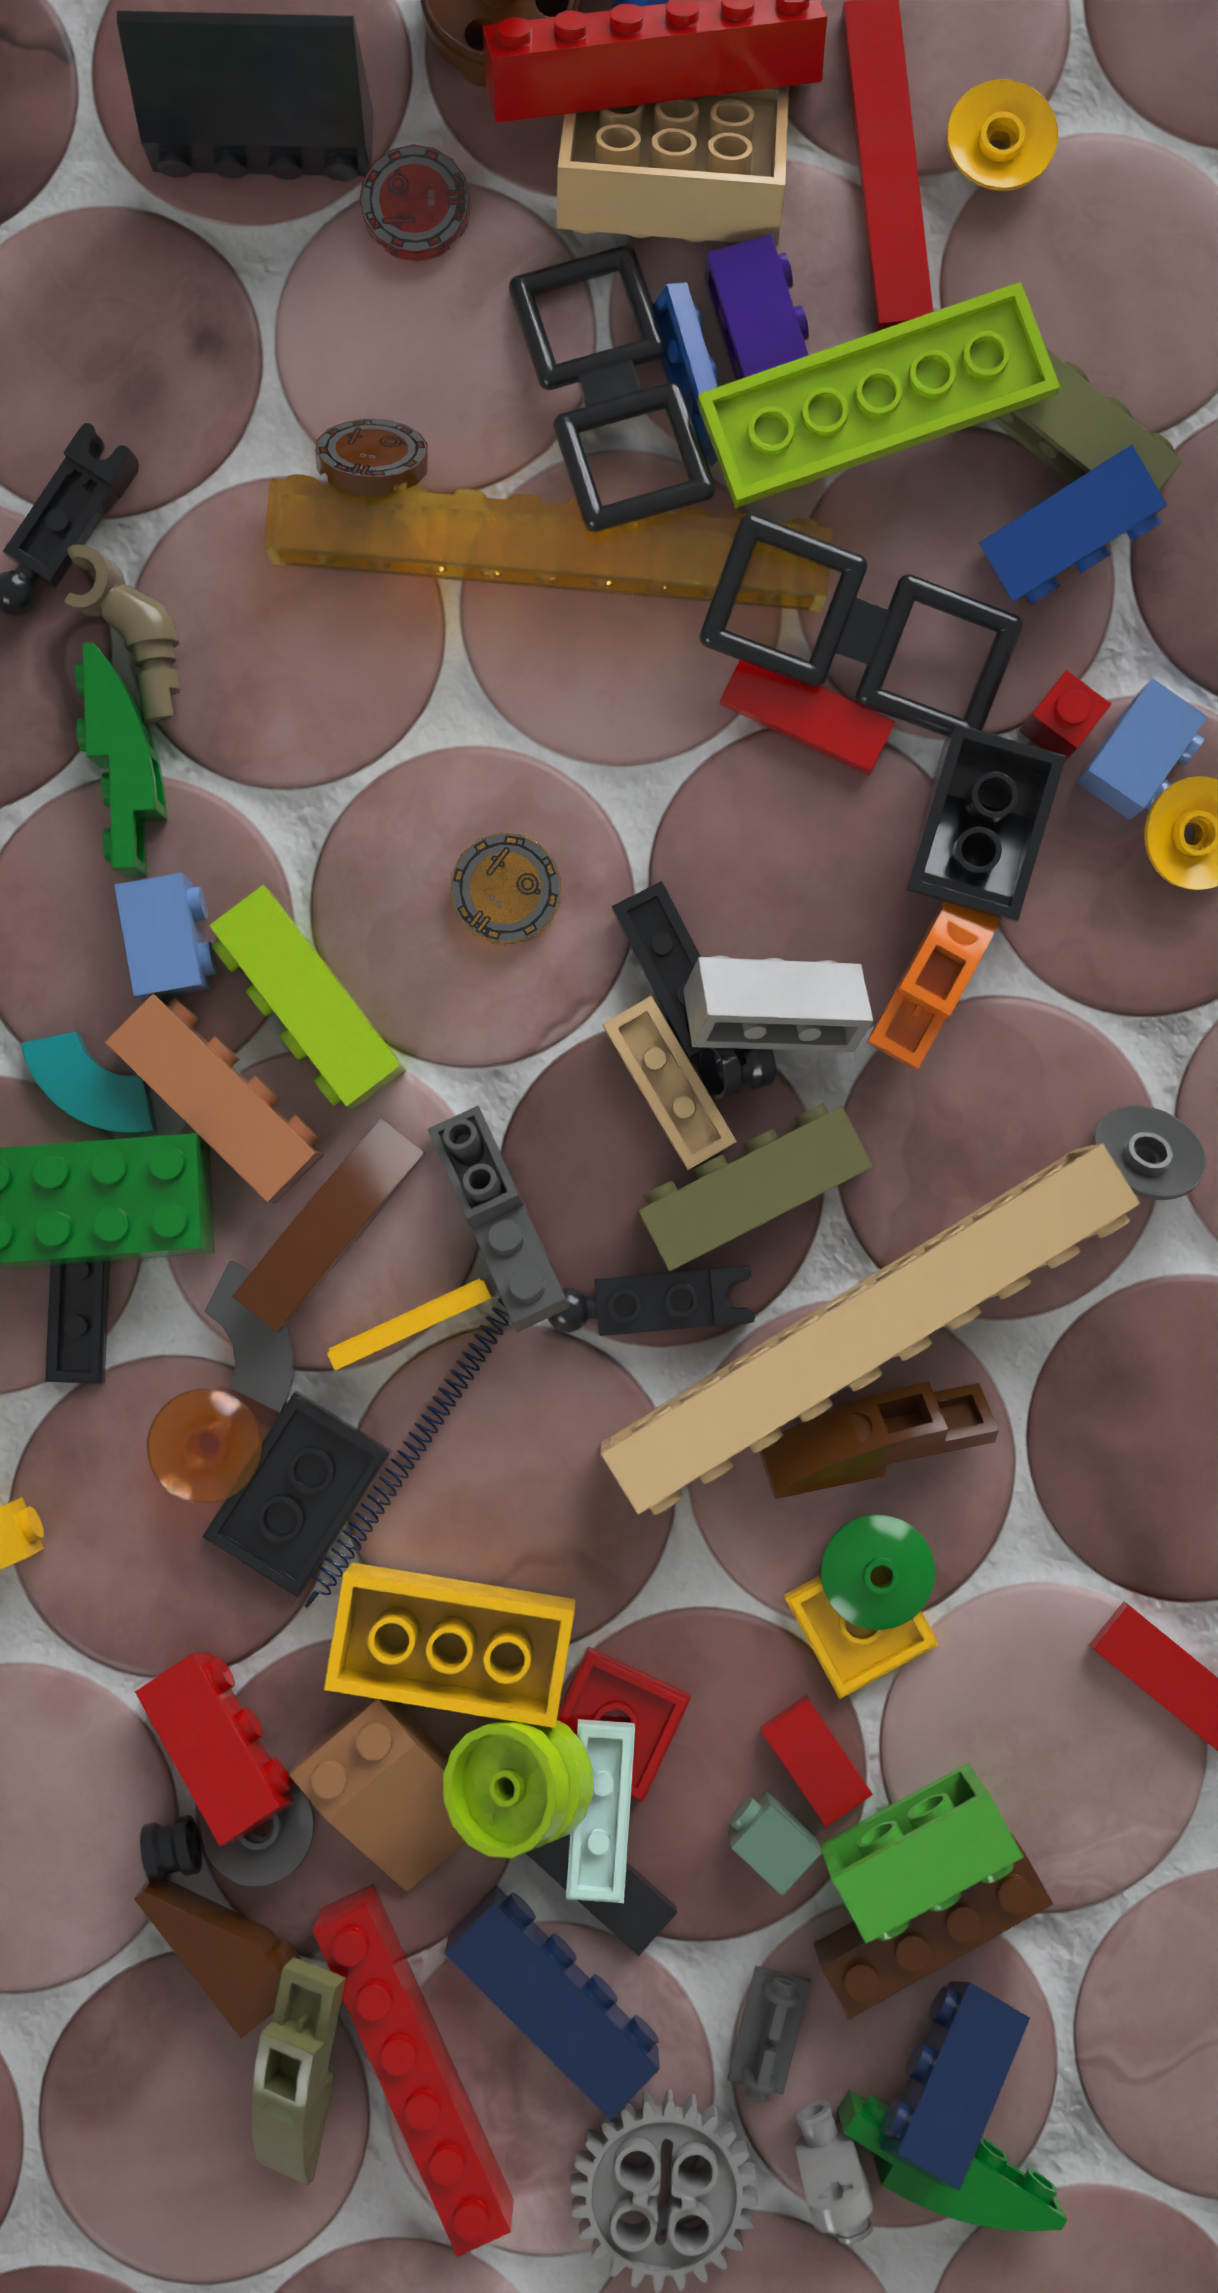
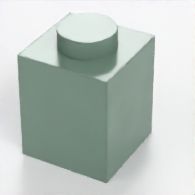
M767 1790L756 1801L752 1797L747 1798L735 1810L729 1820V1824L732 1826L728 1831L731 1848L781 1896L791 1888L822 1854L816 1836Z

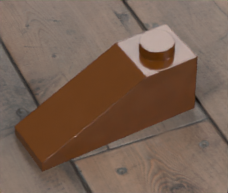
M168 1879L155 1884L147 1880L134 1900L240 2038L244 2037L274 2013L282 1969L293 1957L301 1960L297 1950L286 1939L279 1941L270 1928Z

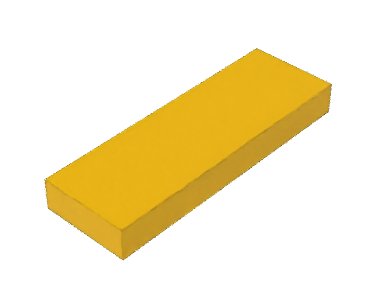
M479 1278L329 1348L327 1355L336 1371L495 1296L487 1279Z

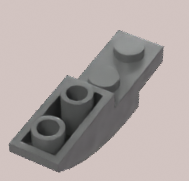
M479 1105L428 1128L465 1218L473 1230L511 1322L517 1332L569 1309V1303L556 1277L551 1261Z

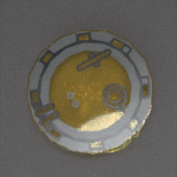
M496 833L478 839L460 855L451 873L450 897L458 919L472 935L492 945H514L535 939L551 925L560 907L561 878L554 859L540 843L521 834Z

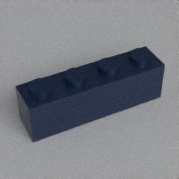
M496 1885L448 1934L444 1954L612 2120L660 2070L657 2046L659 2043L658 2037L641 2017L634 2015L630 2019L615 2004L618 2001L616 1994L600 1976L593 1974L589 1978L574 1963L577 1960L575 1953L560 1936L553 1933L548 1937L533 1922L536 1919L533 1910L519 1895L512 1892L507 1896Z

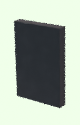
M295 1391L202 1537L298 1598L391 1453V1450L299 1391Z

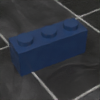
M950 1981L948 1987L941 1988L932 2002L929 2018L933 2022L924 2043L919 2042L909 2056L905 2069L909 2079L901 2098L894 2099L885 2112L881 2124V2132L885 2135L879 2148L938 2184L961 2190L1030 2017L971 1982Z

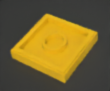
M884 1565L876 1566L870 1575L871 1582L875 1585L887 1583L891 1576L889 1567ZM821 1575L783 1595L839 1699L939 1645L921 1611L910 1621L891 1629L872 1630L850 1623L830 1604L823 1590Z

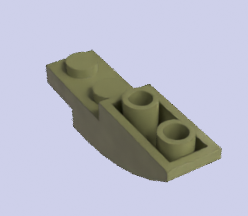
M293 1957L282 1969L273 2020L260 2035L252 2092V2138L255 2155L259 2164L309 2185L315 2177L335 2077L334 2073L327 2070L346 1978Z

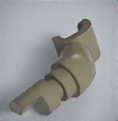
M87 545L70 546L67 549V553L72 562L83 570H95L96 580L88 593L76 595L70 592L64 603L87 616L102 615L104 620L124 638L127 651L133 652L135 666L142 668V672L138 673L136 677L144 724L165 721L174 716L171 696L178 694L181 689L178 671L171 669L170 664L176 661L174 648L179 645V638L174 620L167 608L162 603L127 585L118 566L96 549Z

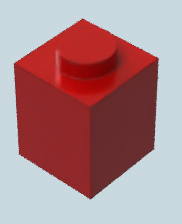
M1066 669L1018 731L1040 748L1066 755V761L1078 749L1111 706V703Z

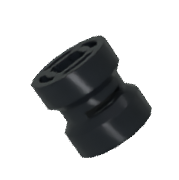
M702 1047L699 1052V1070L702 1081L707 1091L716 1099L735 1095L744 1086L754 1090L771 1085L775 1079L776 1062L773 1050Z

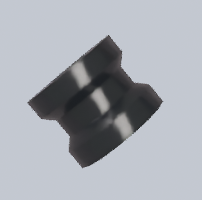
M191 1815L177 1817L175 1822L168 1826L162 1827L154 1822L142 1827L140 1834L141 1858L150 1883L164 1882L169 1874L181 1872L186 1876L199 1874L202 1866L201 1841L195 1820Z

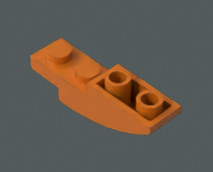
M942 901L918 944L915 955L866 1043L906 1066L917 1070L946 1018L950 1017L1002 918Z

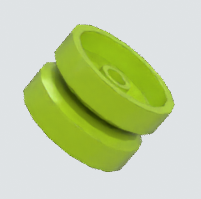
M509 1720L497 1721L465 1734L451 1751L443 1774L444 1804L452 1826L469 1846L489 1857L513 1858L572 1833L586 1817L593 1796V1767L584 1743L567 1724L559 1720L556 1722V1728Z

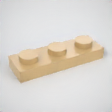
M652 996L602 1024L687 1171L737 1142Z

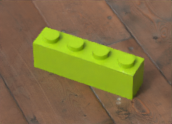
M264 884L209 925L219 938L217 942L211 945L214 951L231 972L241 967L253 983L245 991L264 1016L267 1017L272 1012L276 1013L287 1028L280 1034L281 1039L300 1062L307 1056L321 1073L313 1080L333 1106L342 1101L346 1107L354 1110L406 1071L403 1064Z

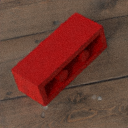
M211 1652L192 1653L136 1690L135 1694L219 1846L238 1841L295 1803L288 1791L292 1788V1780L281 1761L276 1757L270 1759L261 1743L260 1738L264 1736V1732L256 1715L247 1706L242 1708L231 1689L235 1686V1679L227 1664L218 1656L213 1658Z

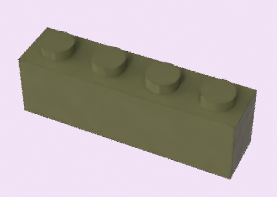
M1047 348L1046 350L1060 385L1057 395L991 419L1069 484L1131 444L1135 447L1159 491L1183 462L1175 454L1172 444L1165 437L1158 433L1148 432L1132 419L1129 409L1121 401L1113 397L1104 396L1089 383L1088 377L1081 368L1071 362H1063Z
M822 1103L793 1118L798 1129L778 1138L774 1129H771L743 1144L748 1152L747 1155L728 1164L722 1154L693 1169L698 1180L679 1190L674 1181L671 1180L644 1194L643 1197L647 1206L639 1209L637 1212L667 1270L670 1272L872 1168L873 1165L843 1107L841 1106L828 1112L825 1104Z

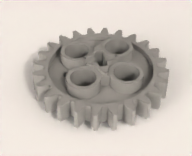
M667 2089L662 2105H655L651 2094L647 2090L643 2091L642 2108L635 2110L632 2104L628 2102L621 2109V2118L618 2120L615 2117L610 2120L603 2112L601 2113V2127L604 2134L591 2129H587L585 2132V2145L589 2151L580 2150L575 2153V2168L579 2172L571 2175L570 2192L578 2196L572 2199L571 2213L572 2217L583 2218L579 2223L580 2241L595 2238L592 2243V2259L597 2261L609 2254L611 2255L610 2276L613 2278L625 2267L631 2269V2287L636 2288L641 2283L646 2274L652 2276L653 2286L657 2293L661 2292L665 2277L673 2276L679 2291H685L686 2273L693 2271L696 2277L705 2284L708 2282L706 2264L711 2261L725 2271L728 2268L724 2248L727 2247L738 2252H742L744 2249L742 2234L738 2229L753 2230L754 2227L753 2214L748 2208L758 2206L757 2189L751 2186L752 2183L757 2181L754 2163L745 2162L750 2157L747 2141L733 2142L737 2136L734 2121H727L717 2127L719 2116L716 2105L712 2104L702 2114L697 2113L696 2095L691 2093L683 2107L675 2106V2097L672 2089ZM669 2139L673 2144L670 2157L671 2185L668 2188L667 2232L666 2238L660 2241L656 2239L655 2234L658 2223L657 2195L660 2191L661 2145L664 2140ZM633 2151L645 2152L651 2157L647 2163L640 2166L630 2165L623 2160L627 2154ZM693 2155L703 2156L708 2160L704 2167L697 2170H690L681 2165L684 2159ZM633 2210L642 2212L647 2216L638 2224H628L620 2219L622 2214ZM686 2215H697L704 2219L702 2224L695 2228H685L677 2223Z

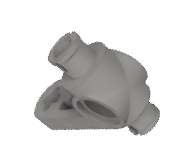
M820 2100L808 2103L795 2114L803 2134L797 2140L795 2150L806 2202L814 2225L821 2232L836 2233L838 2241L842 2244L859 2242L868 2237L873 2231L871 2221L868 2218L873 2207V2195L855 2140L844 2134L841 2123H835L828 2101Z

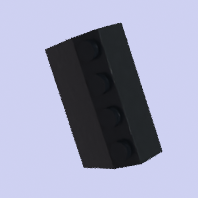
M117 11V27L140 140L153 172H161L176 178L186 177L191 173H216L229 179L242 178L246 174H270L283 180L298 179L302 175L327 176L337 181H350L357 176L366 177L372 169L374 112L354 16Z

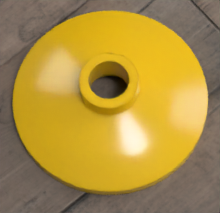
M1008 79L983 82L966 92L955 105L947 127L948 150L958 170L971 182L991 190H1014L1035 181L1051 163L1058 144V124L1048 101L1027 84ZM1000 140L1006 144L1007 149L995 148L990 142Z
M1195 776L1174 782L1155 799L1148 812L1145 822L1144 840L1149 860L1161 877L1177 887L1188 890H1204L1218 886V779ZM1187 824L1191 825L1194 829V839L1190 844H1187L1184 838V830Z

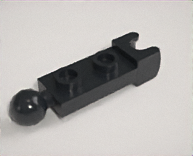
M85 423L79 428L63 452L66 458L3 550L5 555L17 563L18 566L15 570L0 573L1 612L14 616L26 614L34 606L36 600L34 583L38 578L54 588L57 587L73 563L67 553V549L72 545H85L115 498L122 497L139 470L138 459L124 445L118 446L108 458L99 460L105 445L96 434L94 426L90 423Z
M749 1265L594 1279L595 1296L586 1297L583 1292L576 1288H562L570 1308L548 1318V1321L561 1332H574L586 1325L588 1319H597L599 1336L755 1322V1314L752 1310L746 1307H731L725 1298L728 1286L735 1282L748 1280L751 1276V1269Z

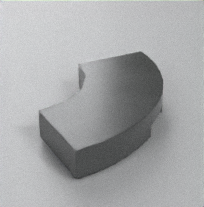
M229 1261L204 1312L222 1325L233 1344L235 1369L230 1388L281 1413L289 1399L295 1371L294 1343H292L288 1324L285 1325L281 1332H276L232 1298L251 1272L240 1264Z

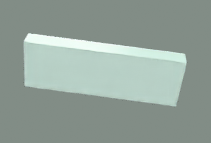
M578 1719L577 1736L584 1743L593 1767V1796L586 1817L570 1834L566 1899L624 1903L635 1723Z

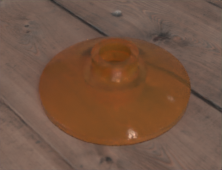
M195 1389L171 1399L155 1416L147 1437L148 1461L156 1479L168 1492L192 1503L206 1504L219 1502L239 1492L255 1474L262 1453L260 1428L250 1409L235 1396L216 1389ZM205 1433L212 1434L218 1441V1448L214 1454L204 1453L199 1446V1440Z

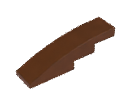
M381 1118L301 1210L241 1284L232 1298L274 1331L281 1332L314 1288L323 1282L352 1243L361 1237L426 1153Z

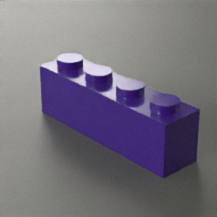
M772 234L707 252L704 279L735 381L808 356L805 340L809 339L806 315L801 305L795 307L793 305L789 288L793 287L791 266L785 253H777Z

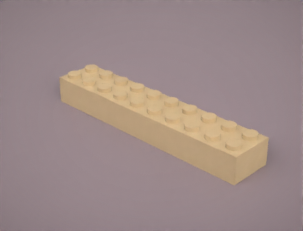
M1103 1143L1076 1148L601 1442V1455L637 1514L639 1515L650 1508L653 1515H657L680 1501L684 1497L681 1493V1488L700 1477L703 1484H707L729 1471L733 1467L729 1458L748 1446L753 1453H757L779 1440L783 1436L779 1427L790 1420L800 1417L803 1422H807L829 1409L833 1405L829 1396L840 1389L850 1386L854 1392L879 1378L883 1373L878 1366L890 1358L899 1356L904 1361L925 1350L932 1344L928 1337L932 1332L949 1326L951 1330H955L972 1321L982 1313L978 1304L987 1298L998 1295L1002 1300L1022 1290L1031 1283L1027 1274L1037 1267L1041 1268L1048 1265L1050 1269H1053L1072 1259L1080 1253V1249L1076 1244L1079 1241L1096 1234L1099 1238H1103L1122 1228L1130 1221L1126 1212L1138 1206L1140 1202Z

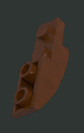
M928 1381L873 1395L820 1414L807 1422H802L783 1431V1436L779 1440L759 1451L774 1498L779 1499L884 1477L888 1464L994 1443L999 1429L979 1383L933 1392Z

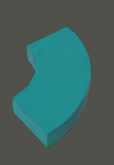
M72 1032L21 1043L28 1068L39 1087L59 1108L70 1116L93 1127L112 1132L132 1134L157 1131L148 1084L139 1075H118L104 1069L89 1054L80 1033Z

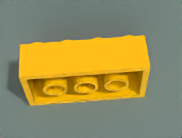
M352 1562L343 1573L324 1690L556 1728L575 1612V1599Z

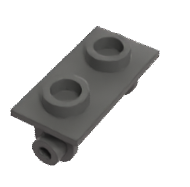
M755 1965L727 2080L746 2085V2096L756 2102H768L770 2094H784L811 1984L810 1979Z

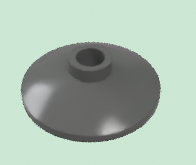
M1141 1105L1124 1106L1108 1113L1100 1121L1095 1131L1093 1145L1104 1144L1135 1195L1154 1200L1180 1198L1193 1191L1204 1175L1206 1157L1199 1139L1185 1123L1165 1111Z
M292 1778V1788L288 1791L295 1803L271 1818L272 1829L267 1835L261 1834L256 1828L238 1841L219 1846L202 1815L201 1835L206 1854L213 1866L229 1880L252 1887L270 1885L292 1874L306 1858L314 1838V1810L311 1801Z

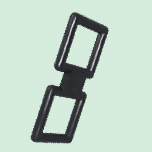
M622 245L513 277L509 283V291L540 386L545 390H554L578 383L586 406L559 414L553 422L556 438L585 527L591 532H599L711 499L715 494L716 486L682 387L675 382H670L642 390L634 367L661 359L667 353V343L635 250L629 245ZM619 271L642 340L556 364L534 295ZM665 409L689 481L602 506L579 433Z
M746 514L741 518L700 631L699 638L703 646L811 687H819L824 684L835 654H839L866 665L856 692V699L862 706L947 737L955 724L980 731L983 730L1023 627L1022 620L1018 615L911 574H906L898 580L888 609L857 598L868 566L866 559L862 555L755 514ZM757 541L841 573L809 661L725 630ZM914 601L997 632L964 718L882 688Z

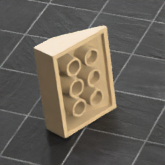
M789 86L565 114L558 161L556 229L574 230L582 234L595 232L629 234L636 238H647L650 236L683 238L690 242L709 240L742 243L772 234L775 246H778L786 180Z

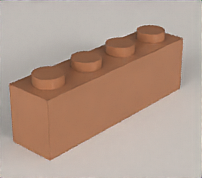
M153 993L105 1043L267 1202L277 1203L323 1156L314 1146L320 1137L296 1114L288 1121L273 1106L280 1098L259 1077L255 1075L248 1082L233 1067L239 1060L238 1056L218 1037L214 1036L208 1042L193 1028L199 1021V1018L183 1002L174 997L168 1003L165 999Z

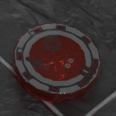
M408 145L392 149L374 161L362 182L359 201L366 230L373 240L375 239L378 244L384 247L387 253L398 259L419 262L439 257L450 249V244L455 242L459 235L461 238L468 227L471 202L465 175L452 158L435 148Z

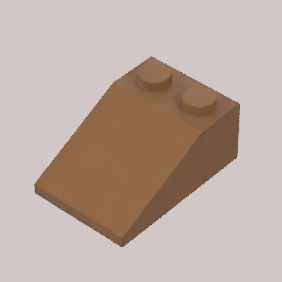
M369 1697L303 1753L289 1773V1776L321 1815L406 1892L465 1843V1840L452 1826L444 1804L443 1774L448 1758L400 1702Z

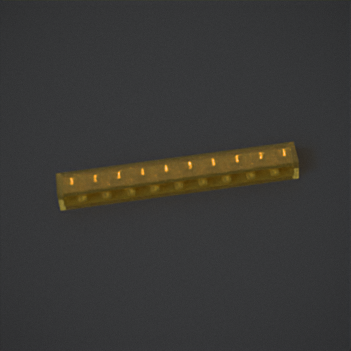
M294 474L287 476L286 480L270 479L264 548L272 564L711 602L739 522L744 515L751 513H739L733 515L731 519L709 517L708 513L703 510L684 508L677 510L675 514L662 513L603 531L591 532L584 525L576 499L566 500L564 504L542 503L540 498L529 494H514L509 497V500L486 498L484 493L472 489H458L453 492V495L431 493L428 488L420 485L407 489L406 484L398 486L394 493L384 496H363L341 491L331 484H322L311 476ZM794 518L788 520L786 524L779 523L832 544L833 528L820 527V523L813 519ZM757 541L735 604L822 612L828 595L830 568Z

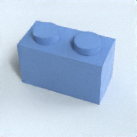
M1152 678L1136 694L1075 783L1131 820L1144 808L1150 810L1155 799L1172 784L1165 778L1176 762L1184 767L1197 752L1204 741V738L1198 735L1197 732L1208 716Z
M182 872L115 884L134 997L145 1002L153 993L163 999H170L212 991L210 976L217 974V962L214 949L211 946L212 943L210 941L203 942L200 921L207 920L208 912L201 886L194 887L193 882Z

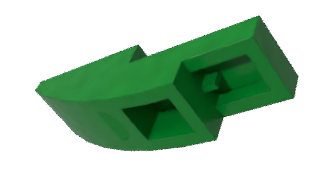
M83 643V662H77L75 666L76 687L79 696H84L85 717L78 718L77 740L81 752H86V756L99 768H109V772H103L101 776L102 799L105 806H110L111 828H105L103 831L104 856L107 862H112V868L124 877H147L146 822L168 821L166 792L160 760L150 729L147 724H144L142 711L126 682L95 643Z
M848 2090L837 2108L844 2134L877 2154L874 2162L881 2186L916 2205L969 2224L1001 2230L1030 2232L1062 2230L1068 2220L1056 2196L1058 2190L1051 2181L1034 2169L1028 2168L1023 2173L1007 2163L1009 2159L1006 2154L985 2138H981L961 2190H956L938 2184L879 2148L885 2135L881 2132V2124L889 2107L884 2101L873 2095H869L865 2100L853 2091Z

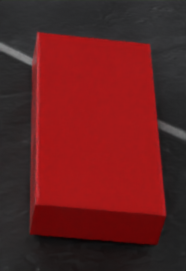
M807 1695L760 1726L762 1734L825 1827L873 1795Z

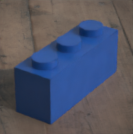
M1131 444L979 542L1012 601L1015 602L1026 596L1031 605L1059 588L1060 584L1056 576L1068 568L1076 565L1079 572L1083 573L1110 556L1111 554L1106 545L1124 533H1127L1132 542L1163 523L1158 512L1166 508L1167 504L1135 447Z

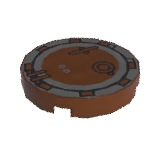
M381 419L347 421L327 429L317 439L315 450L316 469L320 475L323 473L327 474L328 483L341 491L363 496H384L394 493V485L406 482L408 489L417 485L427 474L428 444L419 432L404 424Z

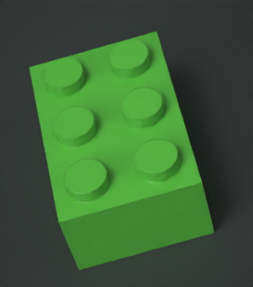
M968 1763L819 1844L831 1879L866 1944L876 1938L884 1941L898 1936L907 1929L910 1924L909 1920L929 1909L932 1912L947 1909L961 1898V1891L980 1881L992 1883L1003 1878L1013 1869L1012 1863L1023 1858L989 1792Z

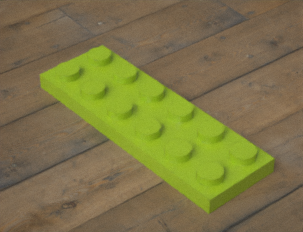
M1020 281L699 393L697 404L735 508L1053 398L1057 395L1060 385L1022 282Z

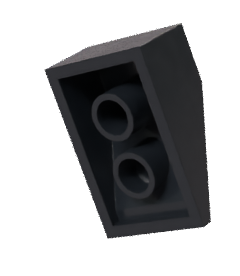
M955 724L943 744L929 792L906 890L1017 922L1066 755Z

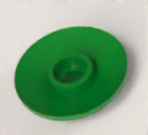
M870 1514L847 1522L833 1534L825 1547L821 1560V1582L830 1604L844 1619L866 1629H891L910 1621L926 1605L934 1586L935 1565L927 1542L910 1524L890 1515ZM879 1565L889 1567L891 1572L889 1581L883 1585H875L870 1579L872 1570Z

